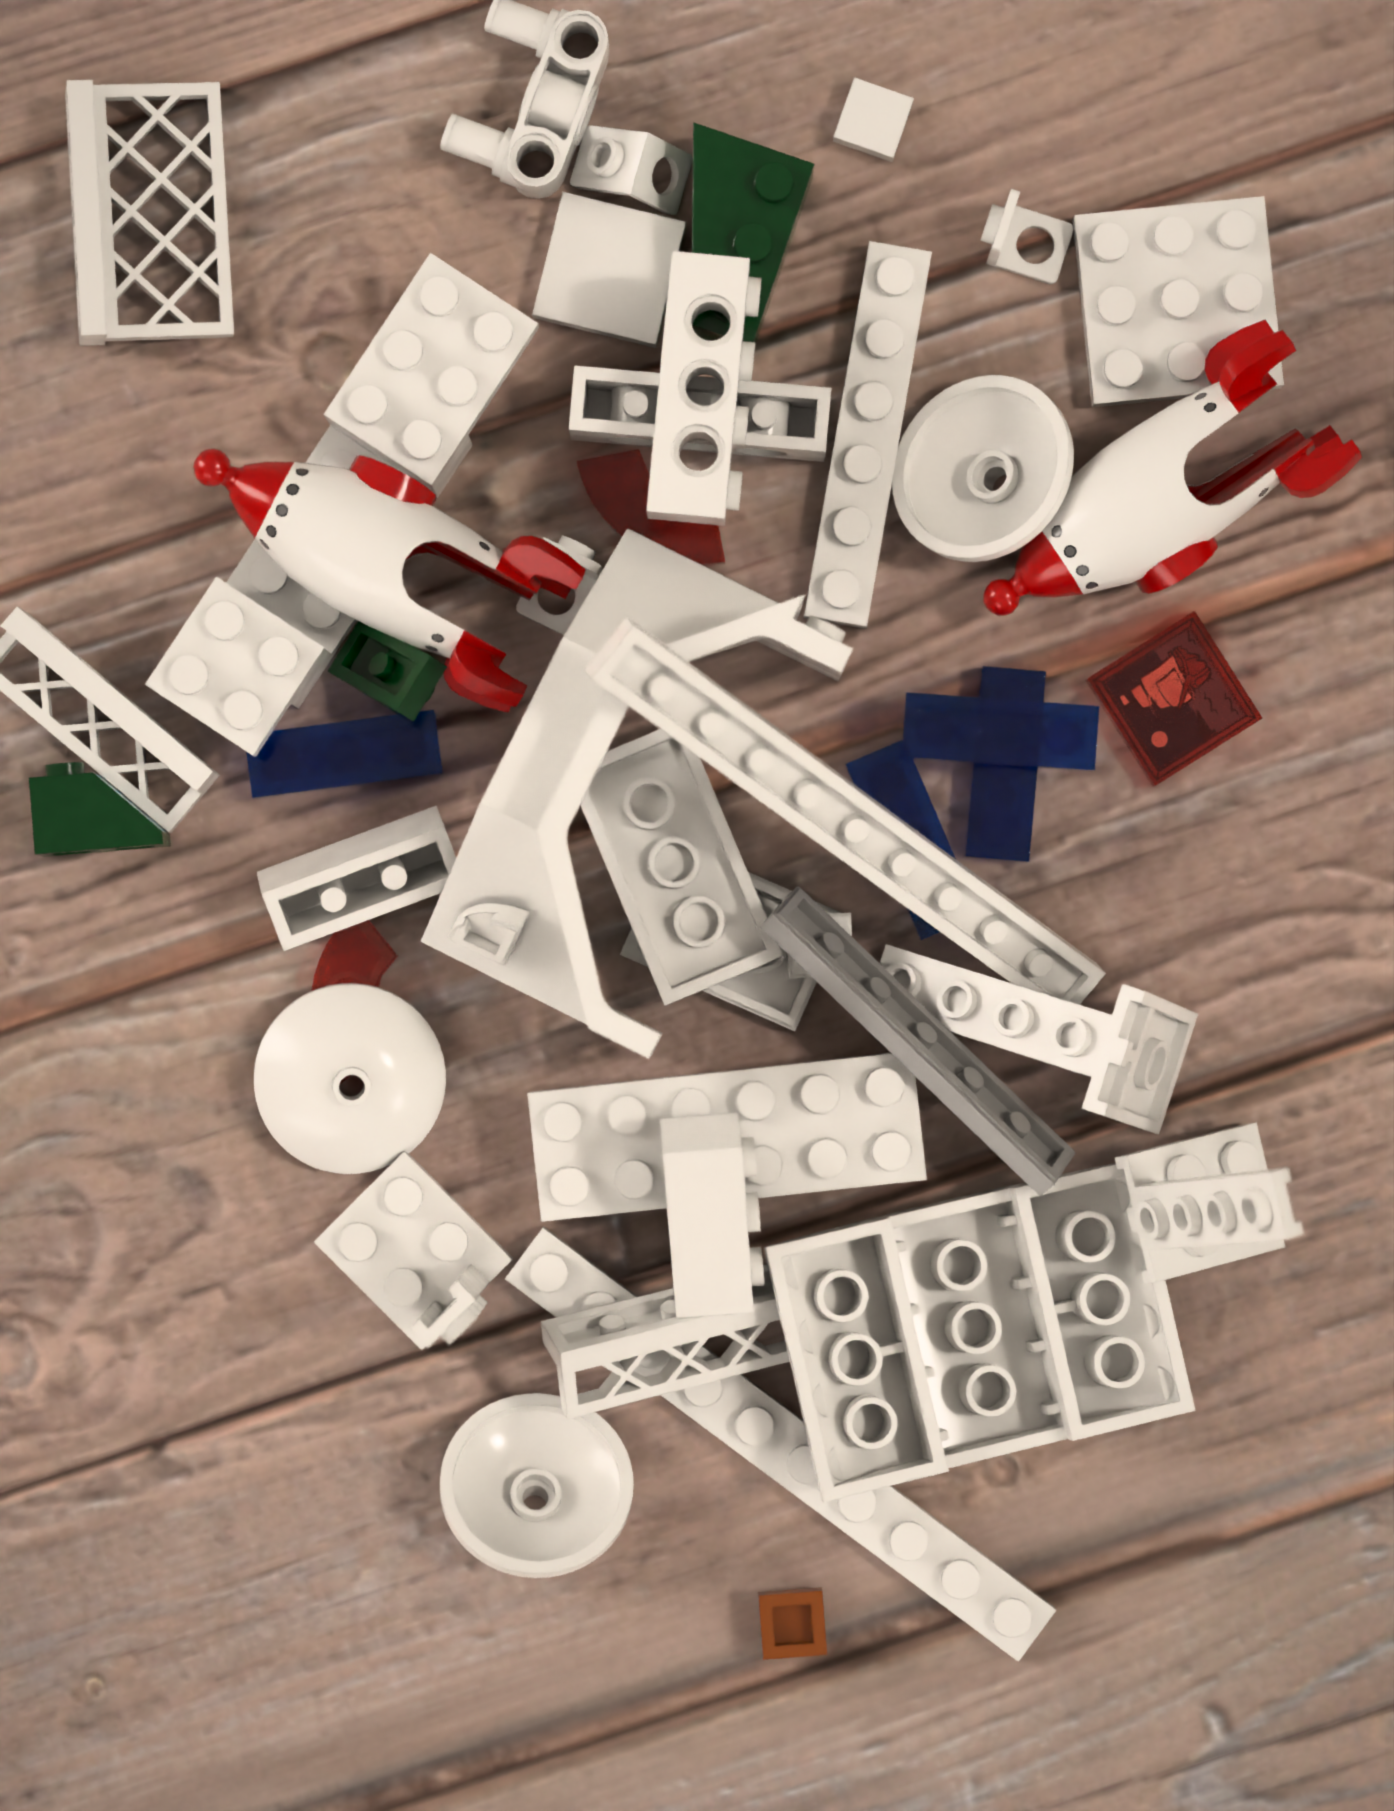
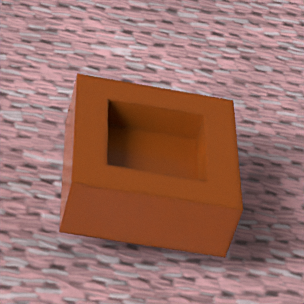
M822 1587L758 1592L763 1660L827 1655Z

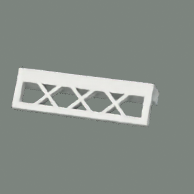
M16 607L0 625L6 630L0 638V663L15 645L20 642L38 657L40 682L13 684L0 673V691L166 831L172 833L220 774L29 613ZM48 666L64 680L50 681ZM75 688L87 699L88 723L62 725L52 717L50 690ZM41 691L42 707L24 692ZM97 708L113 721L98 722ZM123 729L135 739L137 764L110 766L103 760L100 754L99 731ZM89 731L91 749L73 733ZM145 748L161 762L146 763ZM171 769L191 786L168 814L149 798L147 771ZM138 772L139 789L121 774Z
M768 1264L763 1265L764 1286H752L754 1312L676 1319L674 1289L672 1288L541 1321L543 1344L557 1365L561 1409L566 1418L570 1419L790 1362L785 1341L765 1346L756 1340L769 1322L780 1320ZM724 1334L734 1340L720 1358L704 1361L696 1356V1353L708 1338ZM664 1350L673 1355L660 1373L644 1377L634 1371L648 1353ZM597 1366H603L612 1371L599 1389L577 1394L575 1372Z

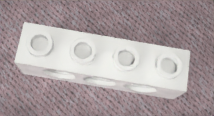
M672 251L646 510L648 519L725 526L726 510L739 511L743 472L730 471L733 445H746L749 407L737 406L739 380L752 382L755 342L743 341L745 316L758 317L762 279L749 277L750 258ZM714 310L725 315L730 323L728 332L722 338L714 341L700 338L694 332L692 325L695 318L702 312ZM711 375L722 383L724 392L716 403L702 406L689 399L686 388L689 382L696 376ZM693 439H705L712 443L718 453L714 464L702 471H695L686 467L680 459V452L687 442Z
M574 366L569 419L571 440L653 447L660 373ZM696 376L689 382L686 388L689 399L702 406L716 403L724 392L722 383L713 377ZM739 380L737 406L749 407L746 445H733L732 454L824 462L831 388ZM693 439L687 442L681 449L717 453L714 445L705 439Z

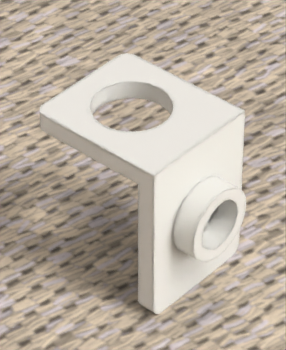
M590 125L586 127L570 184L582 190L631 196L665 214L675 215L680 206L693 159L691 154L648 132ZM661 158H666L671 167V181L668 188L662 194H658L653 186L652 174L656 163Z
M1011 189L1005 207L992 204L980 240L992 244L986 264L1052 285L1058 279L1074 230L1073 225L1016 206L1020 191ZM1029 228L1043 229L1053 240L1054 248L1052 255L1049 259L1039 264L1026 262L1017 251L1016 243L1019 235Z
M563 535L558 544L543 537L545 541L567 553L586 569L578 588L574 589V604L567 612L560 615H552L540 607L537 593L533 595L530 601L520 597L516 610L520 615L564 635L602 572V567L599 563L593 561L596 552L586 545Z

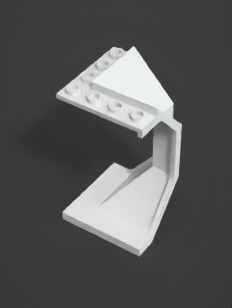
M627 528L564 634L479 804L421 942L587 1024L588 1029L649 1059L663 1033L610 1007L605 1002L599 984L567 845L569 826L629 708L627 704L592 680L585 671V668L626 617H628L688 662L757 641L839 681L853 648L842 643L846 633L814 616L809 617L806 625L797 621L805 595L778 603ZM498 903L530 912L506 966L447 938L457 917L464 910L479 904Z

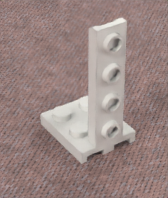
M885 945L880 964L951 1033L1091 1077L1082 1109L1159 1135L1198 1017L1197 1013L1144 990L1122 984L1113 1014L1110 1015L891 945Z
M1257 1123L1242 1124L1114 1157L1117 1170L1124 1169L1132 1203L1131 1207L1126 1208L1132 1233H1139L1147 1269L1141 1270L1143 1283L1160 1282L1285 1247L1284 1240L1304 1235L1301 1220L1294 1221L1286 1183L1292 1181L1289 1167L1267 1169Z
M405 1151L314 1241L421 1350L425 1347L429 1348L439 1337L448 1345L453 1343L473 1323L488 1303L480 1294L513 1260V1257Z

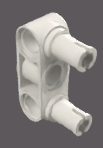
M493 0L486 18L485 31L536 49V57L541 58V61L536 66L527 86L515 129L508 127L506 132H502L452 113L445 127L440 148L443 151L492 168V175L500 178V182L514 186L518 192L526 197L536 199L549 197L559 190L576 147L579 146L589 124L597 100L599 85L609 59L610 51L606 26L598 16L589 11L575 10L570 12L565 9L558 11L552 8L548 14L512 0ZM586 33L595 38L598 47L589 57L582 59L573 58L563 50V45L567 38L573 34ZM542 151L551 156L554 164L548 174L540 178H531L519 170L520 161L529 152Z

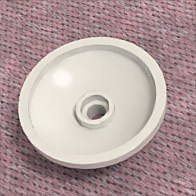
M1003 375L978 376L961 381L943 390L916 414L903 434L898 446L892 490L895 506L903 524L928 549L952 560L963 562L987 561L1005 556L1021 548L1035 538L1049 524L1063 503L1068 491L1073 472L1074 449L1067 421L1056 404L1041 390L1026 381ZM1006 475L1004 484L999 489L993 491L995 481L999 477Z
M340 983L328 985L308 992L294 1000L282 1010L267 1029L255 1060L254 1091L260 1115L271 1135L289 1154L314 1168L332 1173L360 1174L371 1172L391 1165L404 1151L409 1154L424 1140L438 1118L445 1095L446 1069L440 1044L429 1023L417 1009L400 996L368 984ZM348 1075H356L364 1082L362 1091L355 1096H346L339 1089L341 1080Z
M532 1393L514 1395L493 1402L480 1409L453 1436L441 1466L440 1499L446 1521L455 1537L467 1551L481 1562L498 1571L520 1577L548 1578L576 1571L595 1561L620 1535L629 1516L633 1498L634 1482L631 1461L623 1442L615 1430L596 1412L567 1419L561 1409L560 1396L552 1394ZM529 1496H539L545 1500L546 1505L540 1509H531L523 1501Z

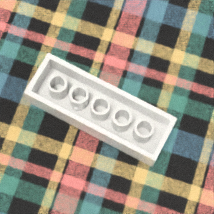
M892 1053L527 1093L541 1222L667 1208L660 1119L738 1113L741 1138L754 1137L757 1176L744 1177L745 1193L757 1192L758 1198L927 1180L916 1077Z

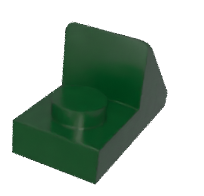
M358 621L327 672L404 719L414 722L423 705L431 698L435 686L447 666L414 646Z

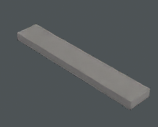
M797 886L778 905L760 928L1041 1197L1055 1185L1075 1155L1074 1150L801 887Z

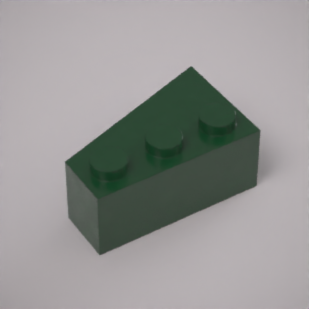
M693 122L692 253L750 258L749 277L762 279L758 317L745 316L743 341L755 342L756 345L813 179L815 164ZM708 310L695 318L692 328L700 338L714 341L722 338L728 332L730 323L722 313Z

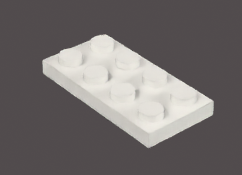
M661 729L607 751L580 805L664 1006L783 957L779 945L760 928L767 919V916L700 757Z

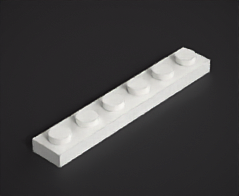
M869 241L804 613V618L806 619L814 616L829 623L867 628L932 255L931 251Z

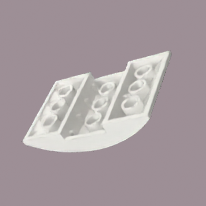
M1116 1163L1061 1174L1055 1185L1041 1197L1026 1182L839 1226L764 1247L822 1502L949 1472L948 1468L1066 1439L1071 1441L1196 1411L1166 1281L1143 1283L1141 1270L1147 1268L1139 1233H1132L1126 1208L1131 1207L1132 1203L1124 1169L1117 1170Z

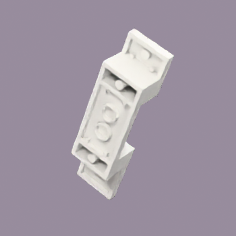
M430 253L323 414L330 426L305 463L349 469L356 456H366L387 464L429 488L438 498L472 447L469 433L536 334L539 324ZM254 540L227 582L215 577L145 685L256 757L290 704L299 709L357 620L329 606L290 578L264 548Z

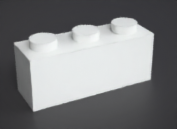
M433 806L257 872L262 897L283 951L442 893L456 856L438 808Z
M738 1113L660 1119L676 1319L754 1312L752 1286H764L761 1247L749 1248L748 1232L761 1231L758 1193H745L744 1177L757 1176L754 1137L741 1138Z

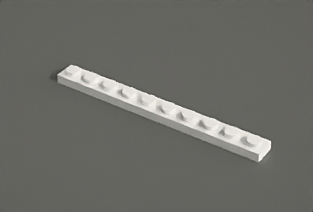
M626 617L585 668L587 674L596 683L1010 983L1080 1005L1106 974L1088 956L628 617Z
M545 1227L541 1229L505 1278V1280L555 1317L638 1297ZM704 1345L696 1353V1356L704 1361L720 1358ZM664 1350L648 1353L634 1371L644 1377L660 1373L673 1355ZM743 1374L661 1395L1018 1662L1056 1612L1053 1605L893 1486L822 1502L803 1419Z

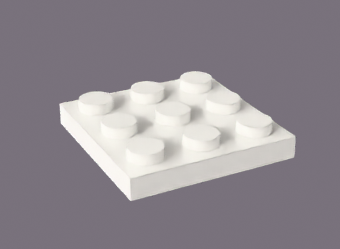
M1264 196L1074 215L1072 221L1092 408L1183 399L1210 386L1204 370L1205 359L1210 349L1219 341L1244 327L1262 320L1267 321L1274 333L1278 332ZM1282 361L1268 372L1277 383L1270 390L1281 389L1284 386Z

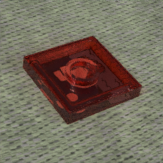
M1195 611L1085 680L1152 787L1262 719L1259 711Z

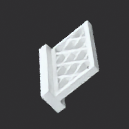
M67 80L65 101L79 346L105 345L106 341L233 337L234 322L220 82L93 85V80ZM207 99L208 123L192 141L164 117L179 100ZM147 100H166V102L157 110ZM106 101H133L150 119L126 142L107 124ZM157 124L184 148L162 173L134 149ZM208 135L210 158L198 148ZM108 139L120 149L110 161ZM190 155L211 173L212 186L195 204L168 180ZM127 156L154 180L132 205L128 204L110 186V174ZM160 187L188 211L166 236L161 234L138 213L140 208ZM211 199L213 203V220L202 211V208ZM111 202L124 213L114 224L112 221ZM193 218H196L215 237V250L199 267L171 243ZM130 219L158 243L135 269L114 251L113 237ZM164 250L192 274L169 300L141 275ZM215 261L217 284L205 274ZM115 265L128 276L117 288ZM199 281L218 298L219 322L193 323L175 304ZM134 282L161 306L146 324L118 325L117 300ZM167 313L179 322L158 324Z

